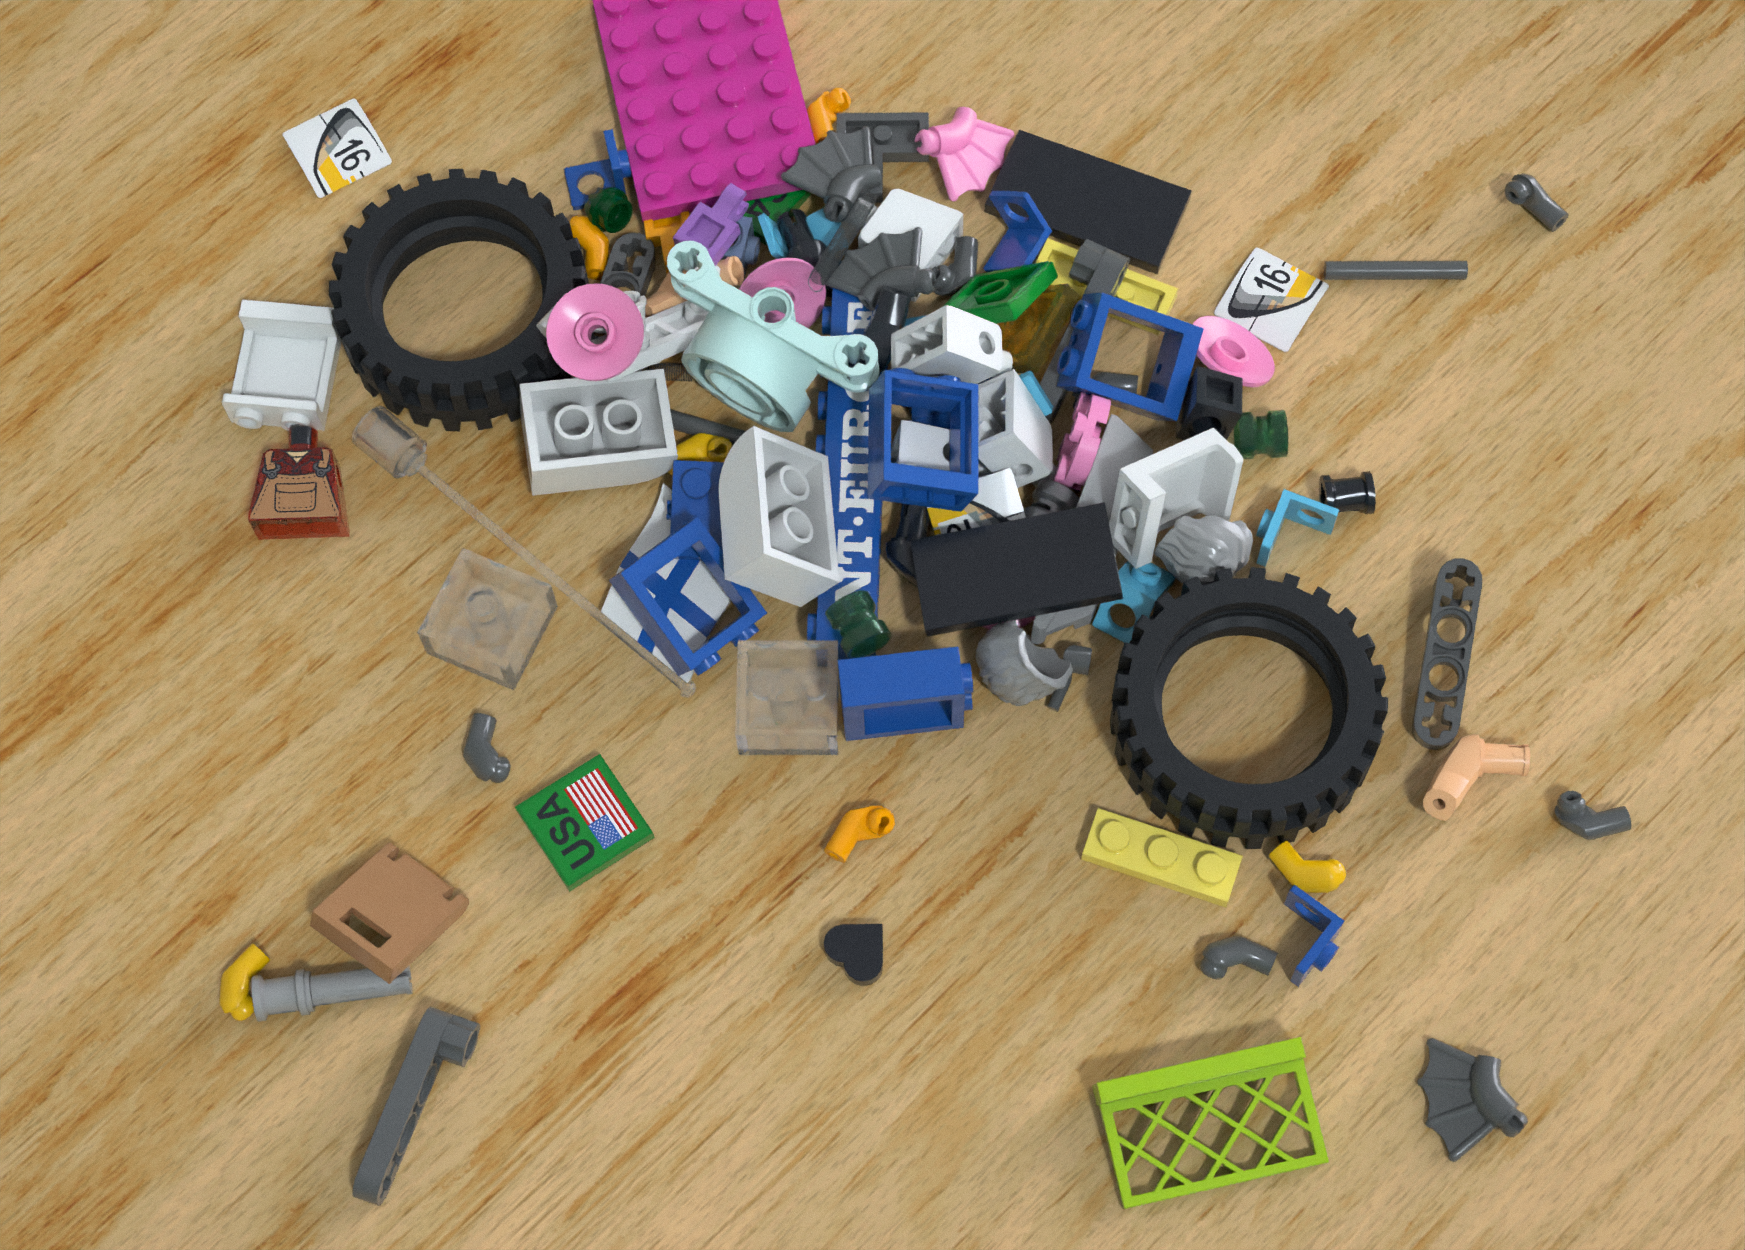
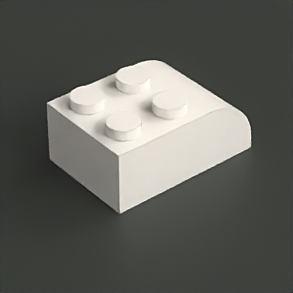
M664 369L636 371L626 375L621 380L610 383L604 380L586 381L570 378L519 384L520 414L532 496L637 484L662 476L673 468V460H677L678 454Z
M751 427L738 438L730 449L724 461L719 479V505L725 580L802 607L840 582L828 456L758 427Z

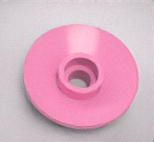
M779 258L759 266L748 275L739 290L751 297L767 287L783 289L790 295L794 303L796 322L807 328H810L819 317L826 298L825 285L823 287V285L813 282L811 278L809 279L814 267L810 263L797 258ZM777 310L770 311L764 315L766 317L764 321L776 323L781 321L785 314Z
M598 283L582 285L566 293L554 306L547 323V344L555 362L568 374L586 381L608 380L624 372L637 358L644 339L643 319L633 300L620 289ZM598 328L606 329V339L600 344L592 343L591 335L593 331Z
M1204 316L1194 321L1193 325L1204 328L1196 355L1208 369L1243 378V386L1260 387L1270 381L1275 371L1273 358L1265 345L1254 334L1239 324L1221 317Z

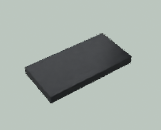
M1022 130L1018 131L991 192H1028L1052 230L1049 236L1080 247L1086 239L1129 257L1130 265L1155 274L1159 273L1192 193V190ZM988 196L984 212L1002 218ZM1007 203L1009 208L1017 215L1029 217L1027 212L1019 205Z
M1105 502L910 540L927 637L1123 599Z

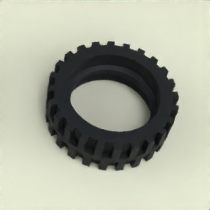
M463 168L449 169L448 179L433 181L431 173L417 176L419 185L403 191L400 184L387 190L390 199L380 208L374 202H371L362 210L365 223L360 229L353 225L348 227L343 235L348 251L346 254L335 252L331 264L337 280L329 281V297L334 307L331 313L355 374L359 373L365 389L372 397H376L381 393L386 409L398 416L404 408H407L410 411L413 422L424 427L429 426L431 418L442 420L445 431L460 432L461 422L476 421L478 430L493 428L491 418L508 414L510 422L520 419L519 384L570 379L572 377L555 362L549 351L546 337L536 326L564 294L579 286L589 284L582 250L578 238H573L570 222L563 213L554 216L551 200L543 193L539 192L532 199L528 195L525 182L512 177L509 184L504 185L498 183L496 172L481 170L479 178H466ZM483 241L506 246L531 260L541 280V306L534 319L518 337L492 353L462 361L428 359L401 348L394 341L386 327L383 303L390 287L409 264L431 250L457 242Z
M1251 567L1248 578L1234 579L1231 568L1216 570L1214 582L1203 586L1198 576H1195L1183 582L1179 597L1174 599L1169 592H1166L1155 600L1154 611L1151 617L1148 618L1142 614L1133 627L1130 643H1124L1119 657L1111 700L1110 730L1111 734L1116 735L1115 755L1119 766L1127 764L1130 770L1128 784L1134 793L1139 795L1144 790L1152 798L1150 811L1158 818L1163 819L1168 812L1179 818V832L1192 837L1196 828L1213 833L1211 845L1226 847L1229 837L1245 838V849H1261L1264 838L1277 836L1279 844L1285 841L1291 843L1296 840L1299 830L1308 827L1312 833L1324 827L1329 815L1335 810L1341 813L1350 803L1357 787L1362 786L1384 733L1382 724L1388 713V697H1382L1381 695L1386 681L1384 667L1382 664L1375 666L1372 664L1371 658L1376 646L1370 635L1365 634L1358 638L1352 631L1357 617L1347 607L1339 614L1328 606L1331 594L1319 586L1313 595L1297 588L1300 577L1285 573L1283 583L1265 579L1266 568ZM1243 635L1264 638L1279 643L1306 660L1324 681L1329 690L1332 705L1330 733L1323 749L1315 760L1297 775L1289 779L1267 784H1245L1228 781L1202 770L1189 761L1172 743L1162 715V693L1165 682L1175 663L1187 650L1211 639Z

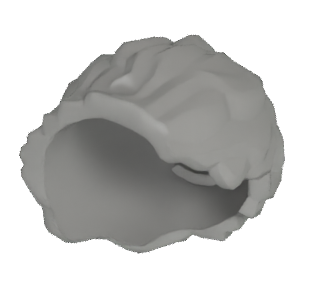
M1216 515L1205 516L1201 519L1181 516L1176 520L1174 528L1170 529L1158 543L1157 547H1155L1154 554L1163 561L1167 570L1181 583L1198 576L1203 586L1214 582L1216 570L1231 568L1232 576H1236V573L1249 561L1253 535L1247 528L1246 523L1241 520L1230 522Z
M1015 620L998 623L993 626L980 640L976 649V662L980 668L979 676L982 677L981 681L1001 701L1015 706L1027 705L1033 700L1039 701L1045 696L1052 694L1055 690L1063 689L1073 672L1070 661L1060 659L1055 649L1043 648L1031 643V637L1018 627Z

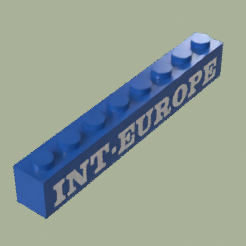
M832 288V306H823L822 335H863L873 311L868 310L858 297ZM828 380V391H819L818 420H826V435L816 436V452L828 456L840 582L817 596V613H808L807 643H816L817 660H842L877 655L883 501L867 499L869 390L854 393Z

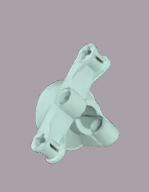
M683 241L676 244L670 250L667 256V268L671 274V283L675 292L709 312L698 332L684 351L681 361L687 372L704 389L739 414L764 427L780 432H793L810 406L811 401L806 393V389L817 374L854 393L869 390L879 378L878 349L875 343L867 336L861 334L821 336L796 322L794 303L790 295L783 289L767 287L751 297L723 281L707 249L701 243ZM684 269L687 271L686 274L682 273ZM777 310L785 314V317L776 323L764 321L766 318L764 315L767 312ZM860 359L865 360L866 365H863L858 362L860 361ZM848 362L856 365L853 368H850L848 366Z

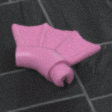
M959 107L950 123L932 126L928 130H920L915 137V142H922V145L916 150L922 155L937 157L948 197L951 201H956L964 192H983L985 190L990 174L1002 168L1005 147L1010 139L1014 137V132L1010 129L978 120L975 111L967 107Z

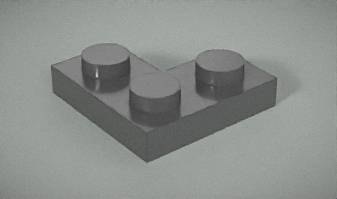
M929 112L837 113V133H853L864 126L870 129L873 165H877L880 170L881 185L872 188V191L865 190L860 195L869 197L873 203L874 201L875 203L883 202V162H929V155H922L916 150L918 147H921L922 142H915V137L920 130L929 129Z

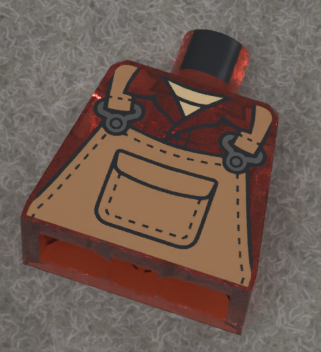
M308 426L293 427L289 430L287 449H268L263 453L248 514V521L258 540L350 537L340 465L333 449L318 447V431Z

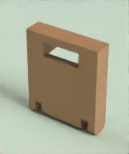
M390 842L312 911L310 926L388 984L398 977L459 919L469 905V899L461 893L451 901H448L453 895L454 888L407 854H403L395 861L399 848ZM351 913L388 940L380 948L366 940L349 927Z

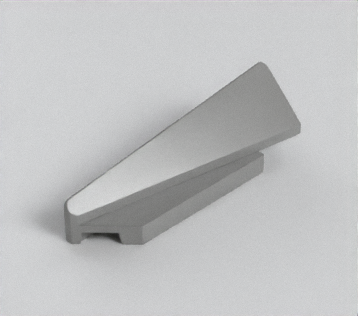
M1111 414L1094 463L1076 507L1105 502L1109 522L1120 469L1153 455L1154 451L1117 415ZM1114 547L1116 557L1118 550ZM1098 604L1036 616L1033 623L1031 643L1037 645L1043 643L1047 635L1072 625L1074 629L1090 624Z

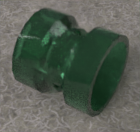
M1284 410L1268 411L1265 416H1255L1251 412H1242V416L1234 427V446L1242 455L1243 460L1254 459L1257 454H1267L1270 458L1287 457L1288 424Z
M866 590L856 591L843 596L828 607L825 612V617L831 628L839 631L842 636L841 647L848 659L866 657L885 646L892 636L885 621L876 617L874 613L876 604L870 593Z

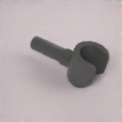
M1076 645L1065 649L1063 659L1069 660L1072 664V674L1088 675L1092 649ZM1072 674L1063 689L1053 692L1047 705L1049 709L1056 712L1059 711L1071 684Z

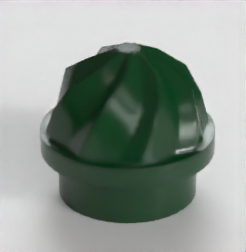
M598 187L595 193L588 195L589 199L586 200L584 209L589 221L593 225L597 226L602 232L608 231L609 233H617L627 226L632 217L633 207L622 190L616 187L606 189Z

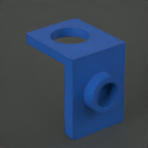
M613 129L603 131L609 159L564 169L573 210L584 209L586 200L589 199L588 195L583 194L578 189L579 181L586 175H598L604 180V189L616 187L626 194L623 178L632 177L626 149L617 151Z
M992 191L989 198L1009 229L984 266L985 272L1032 264L1051 234V228L1028 192ZM1007 203L1019 205L1027 212L1029 217L1017 215L1009 208Z
M1293 885L1288 892L1284 905L1322 932L1295 968L1290 981L1299 987L1313 967L1322 972L1337 953L1340 947L1333 943V941L1338 936L1344 920L1299 887Z

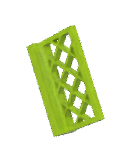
M1301 1037L1106 1080L1092 1085L1096 1105L1099 1106L1123 1209L1328 1163L1329 1160L1303 1058H1306ZM1293 1072L1298 1096L1289 1111H1287L1263 1094L1274 1076ZM1264 1079L1257 1091L1245 1084ZM1235 1086L1253 1097L1238 1123L1212 1107L1225 1087ZM1213 1090L1207 1102L1194 1095ZM1184 1097L1202 1109L1187 1134L1161 1118L1172 1099ZM1162 1102L1156 1114L1143 1107ZM1258 1102L1284 1117L1270 1143L1244 1127ZM1300 1105L1302 1106L1305 1121L1295 1116ZM1133 1108L1151 1120L1136 1146L1118 1135L1113 1116L1114 1112ZM1208 1113L1234 1129L1219 1155L1193 1139ZM1290 1122L1308 1132L1314 1155L1294 1159L1276 1148ZM1157 1124L1183 1140L1168 1166L1142 1150ZM1240 1133L1265 1149L1253 1169L1243 1171L1225 1159ZM1120 1145L1132 1152L1126 1163H1124ZM1188 1145L1214 1160L1210 1170L1201 1181L1191 1182L1174 1171ZM1271 1154L1284 1161L1264 1166ZM1139 1156L1164 1173L1152 1192L1132 1196L1127 1173ZM1220 1165L1233 1172L1214 1177ZM1169 1177L1183 1184L1162 1189Z

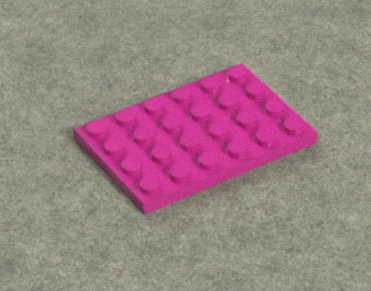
M592 0L643 223L649 219L654 221L678 216L682 212L689 211V213H692L699 202L712 208L730 183L746 192L747 195L743 201L803 190L781 179V174L795 165L798 158V149L816 144L778 0Z

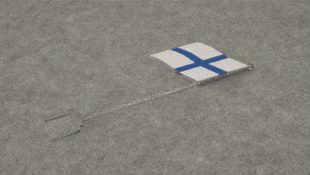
M377 406L363 416L352 433L351 441L354 445L396 479L402 478L405 475L411 477L417 472L420 473L681 690V697L688 698L695 693L696 685L691 680L694 670L680 676L676 674L612 585L600 611L424 465L427 460V454L425 453L427 448L426 441L384 406ZM664 483L662 484L661 493L650 520L623 559L616 574L670 535L671 520H666L667 500H672V489ZM673 559L642 582L692 652L707 641L731 603L730 598L702 560Z

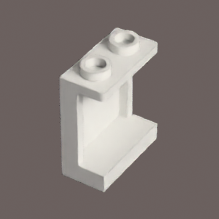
M242 300L239 318L245 329L232 393H225L222 399V405L231 422L248 429H258L262 425L282 427L290 432L291 428L296 426L312 427V430H325L342 342L331 313L334 308Z
M1211 428L1120 469L1109 526L1113 546L1135 569L1152 562L1158 532L1175 525L1176 520L1181 516L1193 517L1202 513L1205 516L1216 515L1229 521L1243 465V457L1237 448L1214 428Z

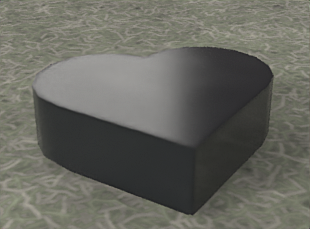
M883 924L837 925L830 929L825 936L824 950L826 957L834 965L844 967L845 975L856 985H871L882 974Z

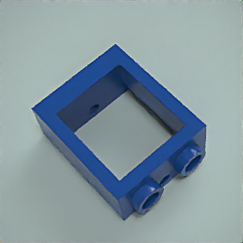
M1103 292L1083 294L1082 300L1077 302L1071 315L1070 323L1073 331L1069 345L1063 349L1057 363V372L1060 374L1057 387L1077 394L1083 392L1110 399L1111 405L1157 421H1177L1204 328ZM1108 313L1164 332L1146 397L1089 378Z
M906 368L884 370L869 389L867 499L961 512L978 495V384L962 382L960 378L951 375L938 377L915 375L912 370ZM891 404L950 413V471L891 463Z
M698 517L684 524L609 579V582L678 676L692 670L699 676L722 659L717 653L719 649L730 641L737 647L759 631L755 622L767 614L750 588L725 580L723 551ZM691 546L741 614L693 652L642 583Z
M959 646L837 660L846 741L964 728V711L973 710L970 663L961 664Z

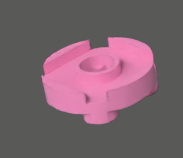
M1080 393L1072 416L1074 423L1070 434L1065 433L1057 455V461L1059 462L1053 481L1076 491L1081 490V485L1084 486L1101 442L1099 438L1101 433L1099 423L1106 424L1111 406L1110 399L1095 394Z

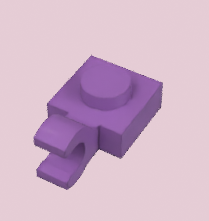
M730 183L712 208L699 202L673 236L674 244L676 245L683 241L701 243L707 249L716 266L741 233L739 224L736 222L742 218L749 207V203L743 201L747 195L746 192Z

